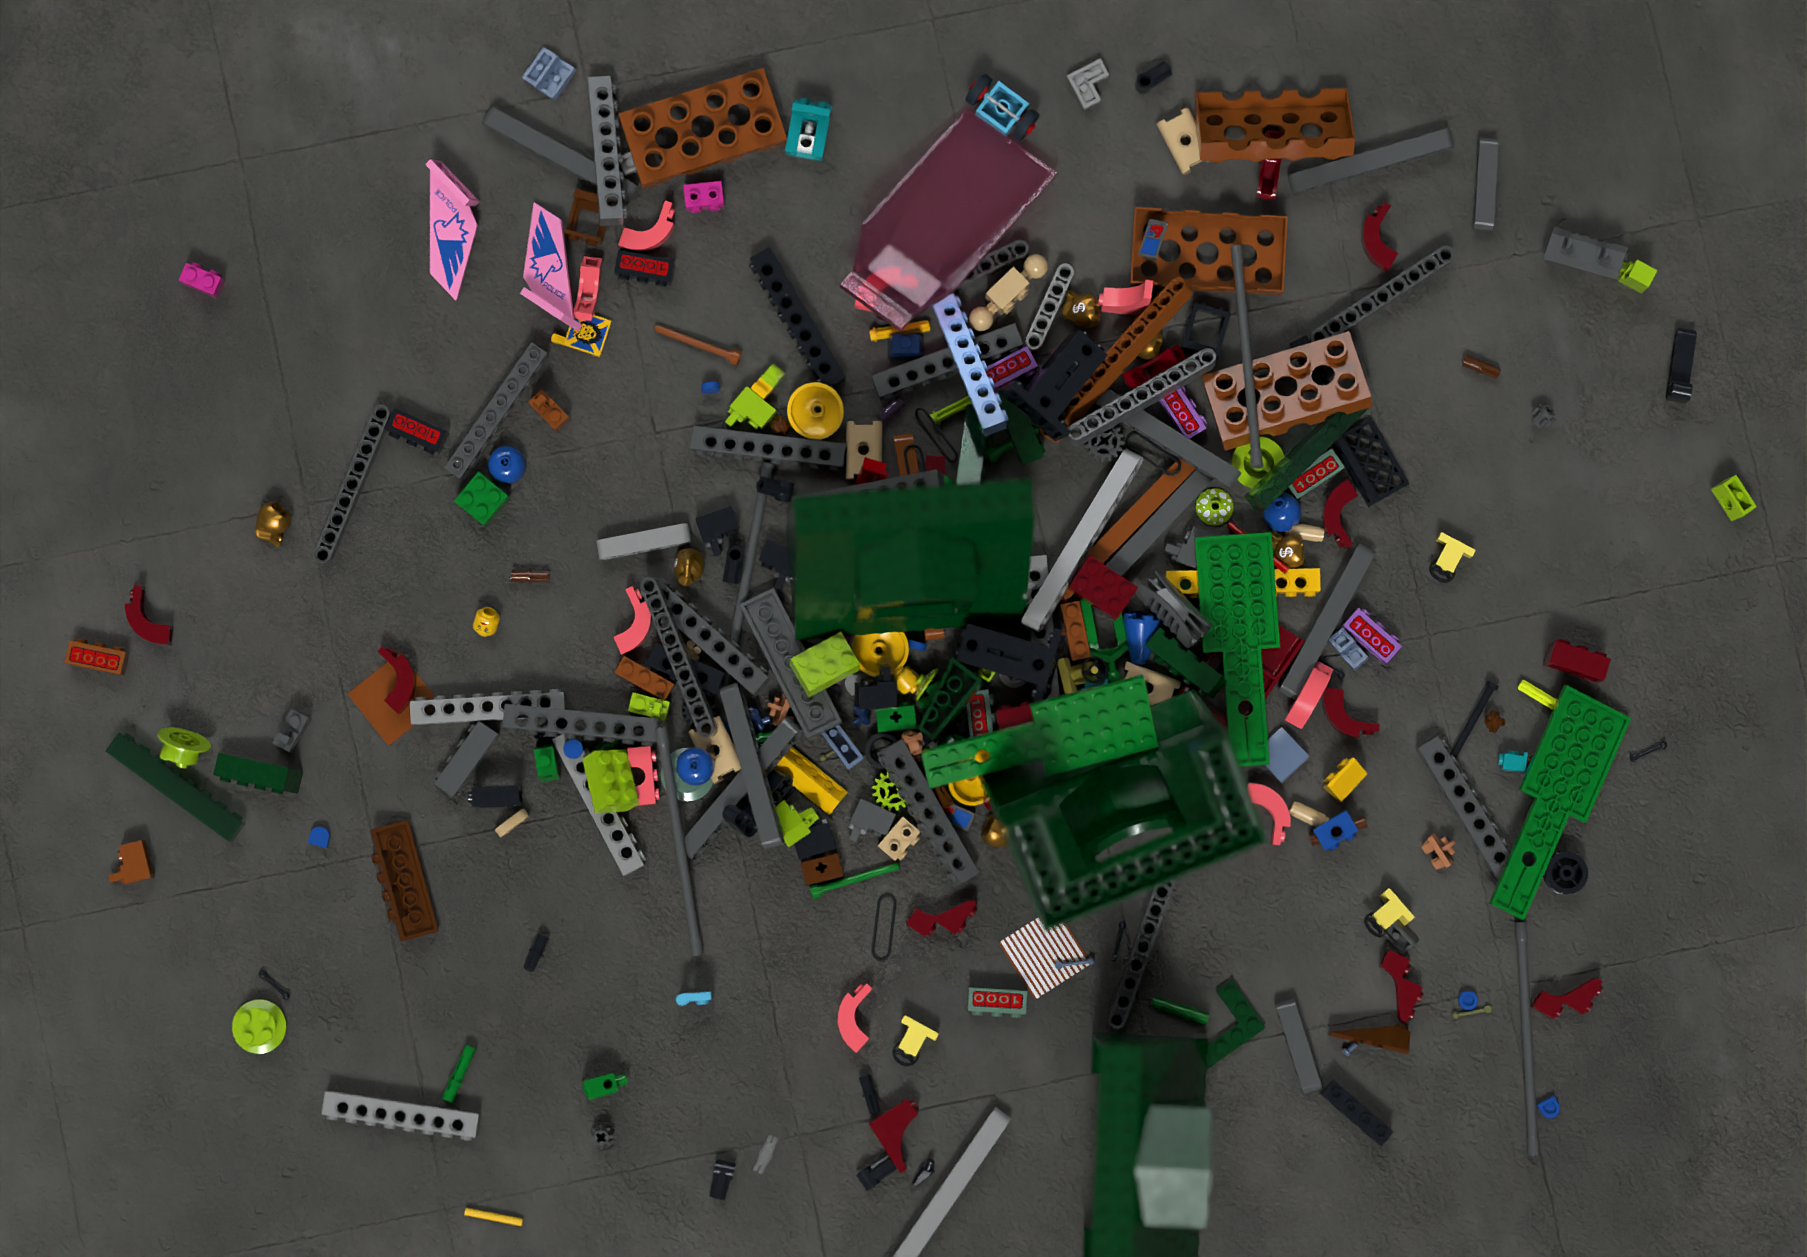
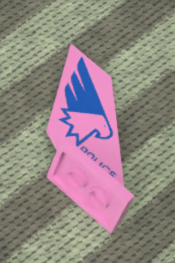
M430 159L425 164L430 169V274L457 301L478 227L470 206L475 207L480 201L442 161Z
M534 203L523 275L531 291L524 287L520 294L565 324L579 331L582 324L574 320L562 220Z

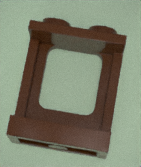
M575 189L574 201L564 234L568 240L574 242L583 240L590 246L602 245L607 226H600L599 223L596 237L575 232L581 210L599 213L597 194ZM612 201L607 203L609 206H613Z

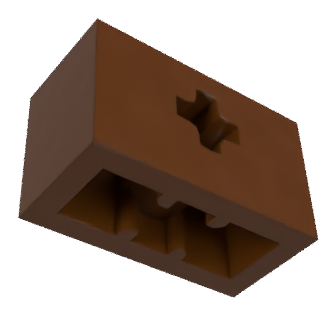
M833 851L823 853L822 858L815 859V856L803 858L804 862L800 864L806 886L844 876L838 853L834 854ZM820 862L823 865H827L824 873H821L819 870L816 871V867L819 866Z

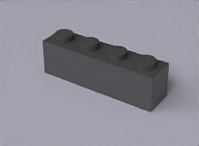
M481 721L472 724L468 730L470 733L466 739L463 738L459 742L456 754L449 756L446 761L448 765L444 771L440 770L434 778L436 780L434 784L454 798L500 736Z

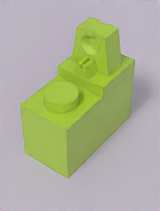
M1636 260L1634 263L1631 261L1629 263L1623 262L1624 269L1620 270L1619 276H1621L1619 282L1642 293L1650 286L1658 270L1639 260Z
M746 386L730 405L728 413L731 415L725 423L732 428L737 421L741 423L748 418V423L753 428L757 429L759 427L763 430L777 412L771 405Z
M632 693L628 712L667 722L671 703Z
M785 800L776 806L784 840L788 847L811 833L809 827L819 819L812 807L798 814L794 806H788Z

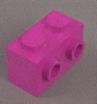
M721 181L683 185L686 210L690 211V213H700L702 209L719 211L721 207H724Z
M194 262L192 265L186 263L179 281L188 287L218 299L225 283L220 277L221 274L211 269L209 272L202 270L203 266Z

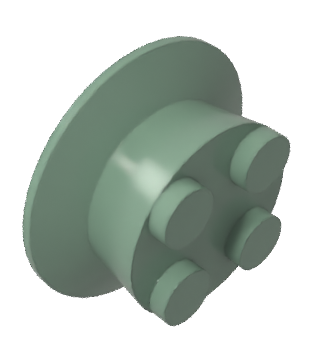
M681 748L670 754L677 799L681 801H695L708 793L713 785V781L709 779L708 782L699 786L689 785L682 781L678 776L676 764L680 754L689 748ZM661 768V781L666 790L663 769Z

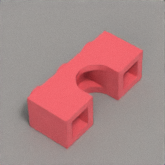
M651 746L627 748L630 767L641 768L645 773L644 782L639 786H635L639 801L637 806L657 804V800H660L659 788L655 789V781H658L657 769L653 768V762L656 761V751L652 750Z

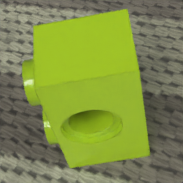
M1737 475L1723 480L1711 489L1731 521L1745 516L1757 507Z

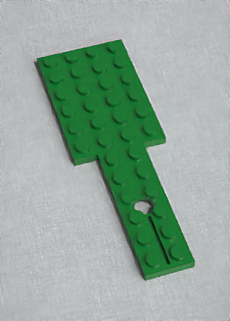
M1272 532L1195 537L1199 611L1213 625L1210 631L1201 638L1202 652H1222L1223 676L1227 681L1224 684L1228 736L1240 767L1269 765L1261 649L1280 648ZM1244 700L1249 701L1253 706L1252 712L1247 716L1241 715L1238 711L1239 703Z
M1143 675L1031 703L1030 708L1033 722L921 750L929 788H934L1041 759L1045 775L1050 776L1157 748L1158 743L1145 679ZM980 749H985L989 752V758L984 762L975 760V755Z
M1568 685L1563 686L1518 789L1533 797L1534 800L1488 904L1520 920L1525 919L1569 816L1582 823L1587 822L1631 721L1630 717ZM1530 851L1533 853L1535 861L1533 865L1527 867L1522 862V856L1525 852Z

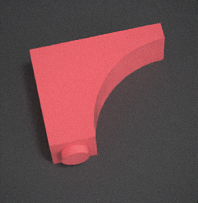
M1145 280L1143 284L1131 288L1105 287L1103 294H1099L1098 305H1102L1101 312L1139 317L1150 305L1153 281Z

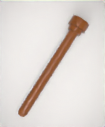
M660 325L654 327L657 333L725 357L732 365L737 366L742 356V352L739 350L728 351Z

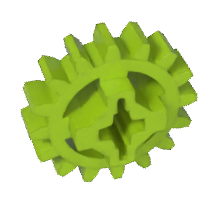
M888 772L886 776L880 773L881 779H875V782L878 783L877 786H872L876 790L872 795L874 797L878 796L876 804L882 802L881 808L888 806V811H891L892 807L899 811L900 805L905 808V801L900 798L898 793H893L888 798L890 792L888 787H893L895 784L885 782L889 778ZM880 787L885 790L886 795L884 799L880 795ZM891 799H901L898 803H889Z

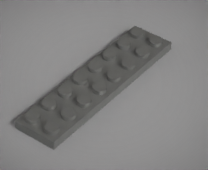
M772 588L739 604L806 739L808 740L841 724L842 721L826 689L808 697L790 667V659L806 650L801 640H795L794 627L775 589Z

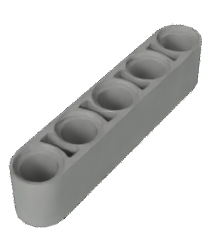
M1061 264L1057 268L1029 330L1025 346H1028L1030 352H1037L1041 349L1071 283L1074 270L1069 264ZM1066 269L1070 272V276L1064 278L1060 275V271ZM1058 286L1062 289V293L1055 295L1052 292V288ZM1046 304H1052L1055 310L1052 312H1047L1044 309V306ZM1039 321H1044L1047 327L1039 329L1036 324ZM1036 338L1039 341V345L1033 347L1029 344V340Z
M684 523L600 539L596 541L599 560H607L685 545L692 541L689 525Z

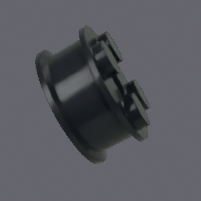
M1556 853L1552 855L1543 879L1547 887L1555 893L1562 895L1574 894L1585 886L1588 879V867L1585 861L1575 853ZM1564 870H1567V871H1568V875H1567V876H1564V874H1563Z

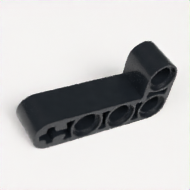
M1676 328L1665 396L1667 401L1687 403L1691 398L1693 385L1690 384L1697 337V331Z
M778 769L772 770L767 776L775 807L793 784L792 777ZM750 800L747 801L742 809L733 804L727 805L722 813L723 819L734 830L746 837H752L758 831Z

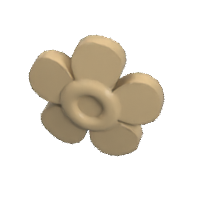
M689 640L687 645L685 644L690 658L697 661L700 658L698 654L702 652V649L699 646H695V642Z

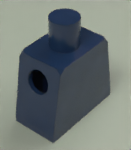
M893 334L888 338V358L924 357V338L920 334Z

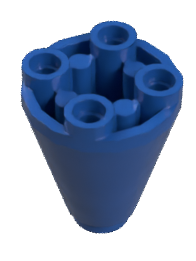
M1141 611L1124 613L1123 623L1131 663L1146 664L1151 651L1145 645L1160 628L1162 620L1157 618L1156 613H1150L1149 615H1143Z

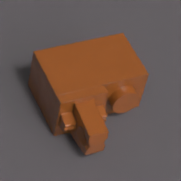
M542 389L528 401L530 406L556 433L571 420Z
M145 840L119 846L118 857L124 865H120L117 868V873L108 875L110 883L121 881V885H129L155 878Z

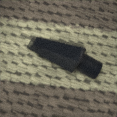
M927 1159L926 1165L921 1167L912 1182L913 1186L920 1185L935 1172L933 1169L935 1161L933 1159Z

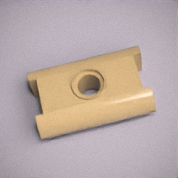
M1189 108L1181 110V115L1168 122H1165L1163 119L1157 123V127L1183 175L1190 172V167L1202 162L1199 157L1196 122ZM1183 137H1188L1191 143L1183 145L1180 140Z
M854 421L846 422V479L855 480V476H858L865 457L882 462L881 421H873V425H855ZM862 446L869 447L868 454H859L860 448Z
M1128 661L1124 667L1127 670L1125 679L1143 675L1145 683L1153 685V691L1148 694L1150 706L1171 698L1174 689H1179L1181 684L1180 680Z
M720 716L715 717L718 732L714 737H703L698 733L697 729H692L688 732L694 746L708 751L713 757L715 771L711 779L714 784L723 781V775L733 770L735 772L741 771L735 746ZM711 725L704 727L706 734L711 732ZM715 745H717L720 749L718 755L714 753Z

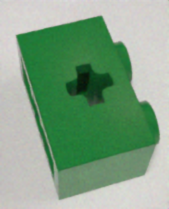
M910 702L899 703V707L876 709L878 733L917 729L914 705L910 706ZM895 712L899 716L902 715V718L898 719L897 723H895L894 719H890Z

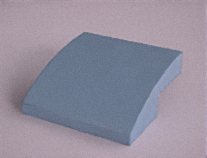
M543 47L522 76V79L556 101L577 70Z
M1282 727L1268 739L1270 764L1265 766L1283 783L1310 757Z

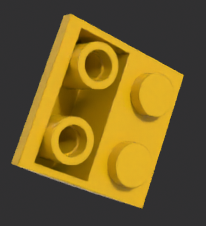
M1354 757L1343 759L1337 765L1339 770L1336 773H1330L1324 779L1326 784L1323 788L1339 803L1367 775V772Z

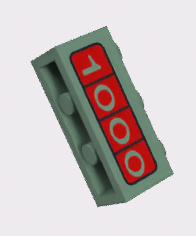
M1326 449L1316 454L1317 459L1312 462L1309 459L1300 465L1302 467L1297 472L1292 470L1285 475L1286 479L1283 481V484L1296 500L1345 468L1333 449L1329 451Z
M979 690L967 704L970 738L993 732L992 724H996L995 713H991L990 705H994L993 694H989V690Z
M969 987L968 1011H972L971 1015H983V1012H991V1016L1002 1017V1013H1010V1017L1022 1018V1014H1026L1027 991Z

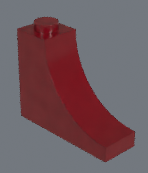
M908 1098L869 1123V1126L900 1173L907 1169L901 1155V1139L907 1125L918 1115L917 1110H919L915 1101H909Z

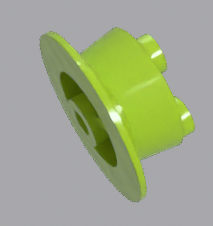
M1259 437L1263 460L1262 468H1251L1250 444L1237 447L1233 454L1232 466L1242 473L1237 480L1249 489H1268L1278 483L1284 474L1286 466L1284 453L1279 445L1269 438Z
M167 727L160 729L157 734L158 738L164 743L160 751V758L175 762L176 766L180 768H187L188 765L197 764L199 762V754L207 752L211 748V743L205 737L186 729Z
M261 999L249 1001L238 1009L233 1018V1036L239 1046L250 1053L263 1054L270 1052L278 1047L286 1034L285 1016L281 1009L270 1001Z

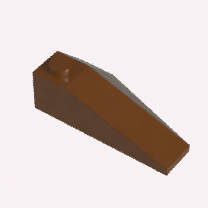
M1395 1023L1394 1027L1383 1026L1328 1031L1330 1036L1404 1054L1409 1053L1411 1031L1406 1030L1405 1025Z

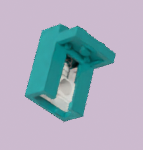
M807 98L795 99L792 104V117L785 155L823 162L833 111L829 103L823 101L813 103ZM803 122L808 123L807 125H805L806 128H804V134H801ZM813 124L814 126L817 124L815 136L812 135ZM808 139L812 144L809 147H803L801 142Z

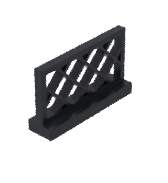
M1372 418L1330 441L1368 508L1410 484ZM1368 424L1373 431L1371 437L1362 435L1363 427ZM1348 435L1356 436V445L1348 444L1345 437ZM1360 438L1370 440L1368 450L1358 447ZM1373 442L1379 443L1382 446L1381 454L1371 451ZM1357 450L1367 453L1365 462L1358 461L1356 457ZM1370 454L1380 457L1378 466L1368 464ZM1383 458L1390 460L1392 464L1390 470L1381 468ZM1367 467L1377 470L1375 479L1367 476ZM1380 471L1389 473L1387 483L1378 480ZM1392 475L1399 476L1403 484L1399 486L1390 484ZM1377 484L1386 486L1385 494L1378 495L1375 490Z

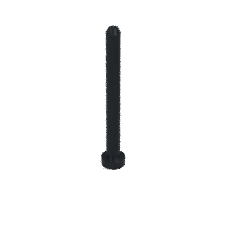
M1487 680L1485 684L1487 686L1450 753L1455 758L1460 753L1493 691H1497L1499 688L1498 685Z

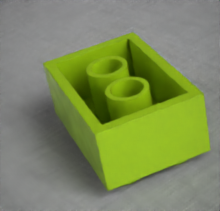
M841 632L790 659V667L808 697L858 672L860 668L859 661Z
M626 749L593 751L582 759L595 814L626 812L639 804Z

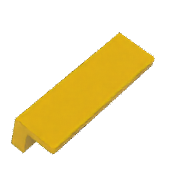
M793 747L773 769H778L792 777V785L828 815L833 812L848 793Z

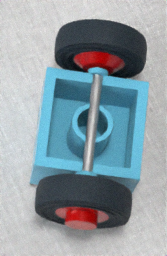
M983 74L977 81L975 80L971 84L965 101L974 106L983 98L984 101L977 108L975 116L1005 138L1016 125L1012 136L1016 140L1022 141L1027 134L1030 135L1033 132L1040 114L1031 109L1023 116L1029 108V103L1000 81L997 82L989 93L988 88L993 79L987 74Z

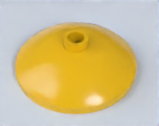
M811 382L800 386L791 395L787 406V415L791 426L803 437L815 440L824 439L835 433L842 424L844 405L840 395L831 386L820 382ZM820 406L821 412H817L815 407Z
M904 632L855 635L851 650L860 663L859 669L871 677H876V675H880V664L890 665L891 674H895L901 666L903 667L908 658L909 645ZM877 647L882 649L881 654L876 653L875 649Z
M983 749L978 750L975 755V760L978 762H984L989 758V752ZM978 776L948 784L952 796L960 803L969 806L984 803V790Z

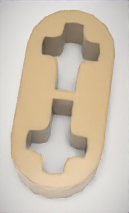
M524 808L497 827L495 832L502 838L529 817V814Z

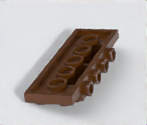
M406 820L371 829L370 833L375 848L373 850L374 853L371 854L372 862L378 866L377 880L379 884H383L382 898L384 902H388L389 906L387 917L389 921H393V924H396L400 942L439 932L409 821Z

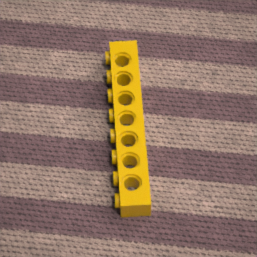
M1320 568L1289 569L1286 574L1279 569H1274L1276 597L1277 594H1285V597H1296L1297 593H1304L1305 597H1313L1321 591ZM1196 570L1165 572V576L1183 595H1189L1190 599L1198 598ZM1279 578L1284 579L1286 582L1285 588H1279L1276 585V580ZM1297 578H1302L1305 581L1303 588L1296 586L1295 580ZM1188 580L1190 582V589H1182L1180 582Z

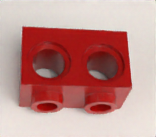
M865 457L855 485L887 479V463Z

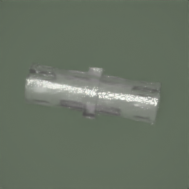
M770 1134L767 1135L768 1137L762 1150H759V1157L752 1168L753 1171L762 1175L769 1160L773 1158L772 1153L779 1141L778 1138H773Z

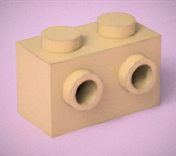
M902 817L878 847L894 861L897 859L901 861L908 853L905 849L910 844L914 846L921 838L918 835L920 831Z

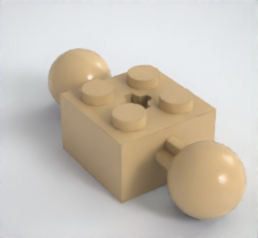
M1033 254L1025 260L1024 270L1021 273L1014 267L1010 269L986 292L985 300L989 304L986 307H977L971 311L969 315L971 327L977 331H985L991 327L993 315L996 312L1000 315L1004 312L1008 314L1015 307V302L1018 299L1022 301L1028 295V281L1032 278H1041L1046 274L1048 270L1047 260L1039 254Z

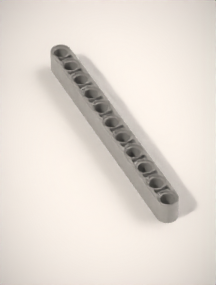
M1128 449L1121 453L1022 619L1023 625L1037 632L1042 631L1143 462L1142 456Z
M996 1107L993 1109L893 1257H917L1006 1128L1011 1117Z

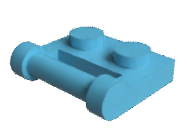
M713 992L683 993L677 996L676 1002L681 1006L688 1004L689 1001H696V1005L709 1004V1000L713 999Z

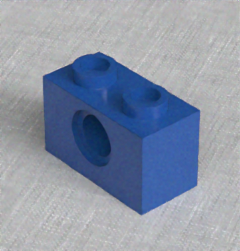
M1345 810L1314 828L1313 831L1324 850L1329 849L1332 851L1340 846L1338 842L1343 839L1349 841L1356 837L1355 832L1358 829ZM1335 826L1342 829V834L1339 837L1331 835V829Z

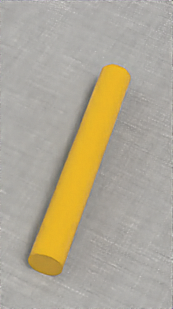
M466 1208L464 1213L466 1216L522 1226L523 1218Z

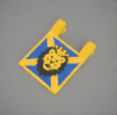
M598 316L592 317V321H581L574 318V320L582 324L579 331L569 326L566 337L558 334H553L551 337L553 343L600 357L611 321Z

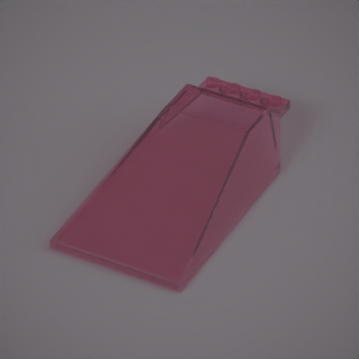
M966 109L862 223L853 270L840 284V288L901 332L913 318L955 292L1056 178L1057 172L973 112Z

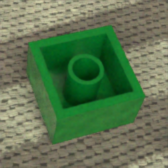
M478 472L454 502L484 527H487L509 501L510 497Z

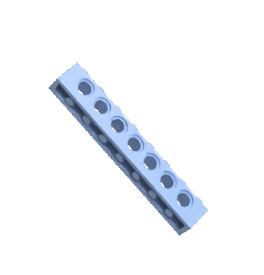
M951 290L932 297V307L984 435L987 436L1006 429L1007 414L1005 410L1000 409L999 405L1002 404L998 393L994 394L992 388L995 387L993 380L986 375L988 371L987 365L984 360L981 361L979 358L981 351L978 344L974 345L972 339H975L972 329H968L966 326L968 319L965 312H961L959 309L962 305L958 295L954 296ZM950 311L955 312L953 315H946ZM954 328H961L958 332L953 331ZM961 344H967V345H968V346L965 347V348H960V347H959ZM969 360L975 361L973 364H966ZM976 376L981 377L978 381L972 380ZM981 393H988L986 397L979 396ZM989 409L995 410L991 414L986 413Z

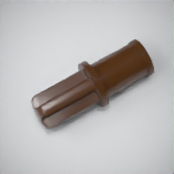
M1467 354L1463 360L1462 366L1477 371V374L1482 373L1494 379H1497L1500 374V368L1485 363V360L1480 361Z
M531 569L511 570L512 582H528L531 584V582H549L550 580L549 571H532Z

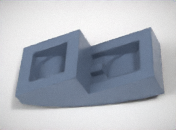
M1343 627L1328 640L1354 671L1369 659Z

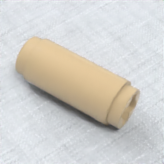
M1299 523L1292 526L1291 530L1284 531V536L1296 535L1302 540L1322 542L1324 537L1323 528Z
M1293 801L1289 809L1291 816L1314 827H1318L1329 820V817L1300 802Z

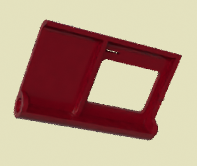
M1279 624L1280 648L1261 649L1265 699L1305 642ZM1222 652L1204 653L1199 661H1204L1216 671L1222 662ZM1183 683L1177 694L1179 695L1191 689L1196 691L1198 688L1194 685L1189 687ZM1244 700L1238 705V711L1241 715L1247 716L1253 710V706L1249 701ZM1206 705L1216 720L1227 728V718Z

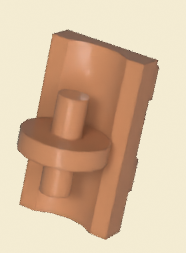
M783 692L781 698H774L773 704L767 702L766 706L771 708L769 715L774 717L772 725L779 726L787 717L794 721L795 717L787 715L788 709L791 707Z
M911 729L905 730L901 735V739H903L915 762H921L922 733H916Z
M1436 833L1430 835L1421 847L1426 854L1433 850L1437 853L1438 857L1431 860L1434 868L1437 870L1444 866L1446 868L1451 866L1454 861L1450 855L1456 853L1452 848L1456 842L1454 840L1448 842L1446 837L1439 840Z

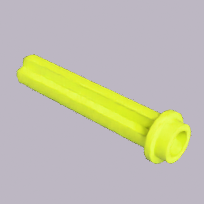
M1522 680L1518 685V690L1551 710L1554 709L1557 699L1525 680Z

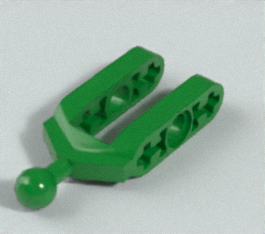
M1079 597L1091 657H1100L1107 663L1109 672L1106 679L1108 683L1121 680V674L1116 670L1115 661L1128 650L1122 612L1116 621L1112 619L1117 647L1099 650L1091 605Z

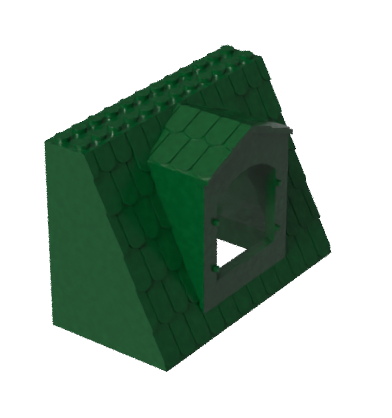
M1031 479L793 497L785 529L795 640L829 638L840 632L846 637L876 633L922 631L932 628H960L968 624L981 626L1022 622L1026 612L1035 522Z
M1194 689L1150 706L1158 743L1157 748L1050 776L1045 775L1042 759L978 776L993 815L1045 932L1268 842L1231 740ZM1161 828H1170L1172 831L1101 861L1096 859V856L1102 851L1130 836Z
M1092 1033L1091 1073L1099 1074L1093 1220L1092 1227L1083 1228L1082 1257H1198L1199 1229L1206 1228L1211 1172V1109L1205 1107L1207 1038Z

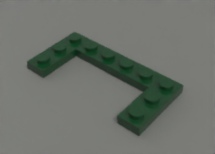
M1232 980L1216 992L1238 1024L1208 1044V1052L1205 1057L1207 1070L1266 1028Z

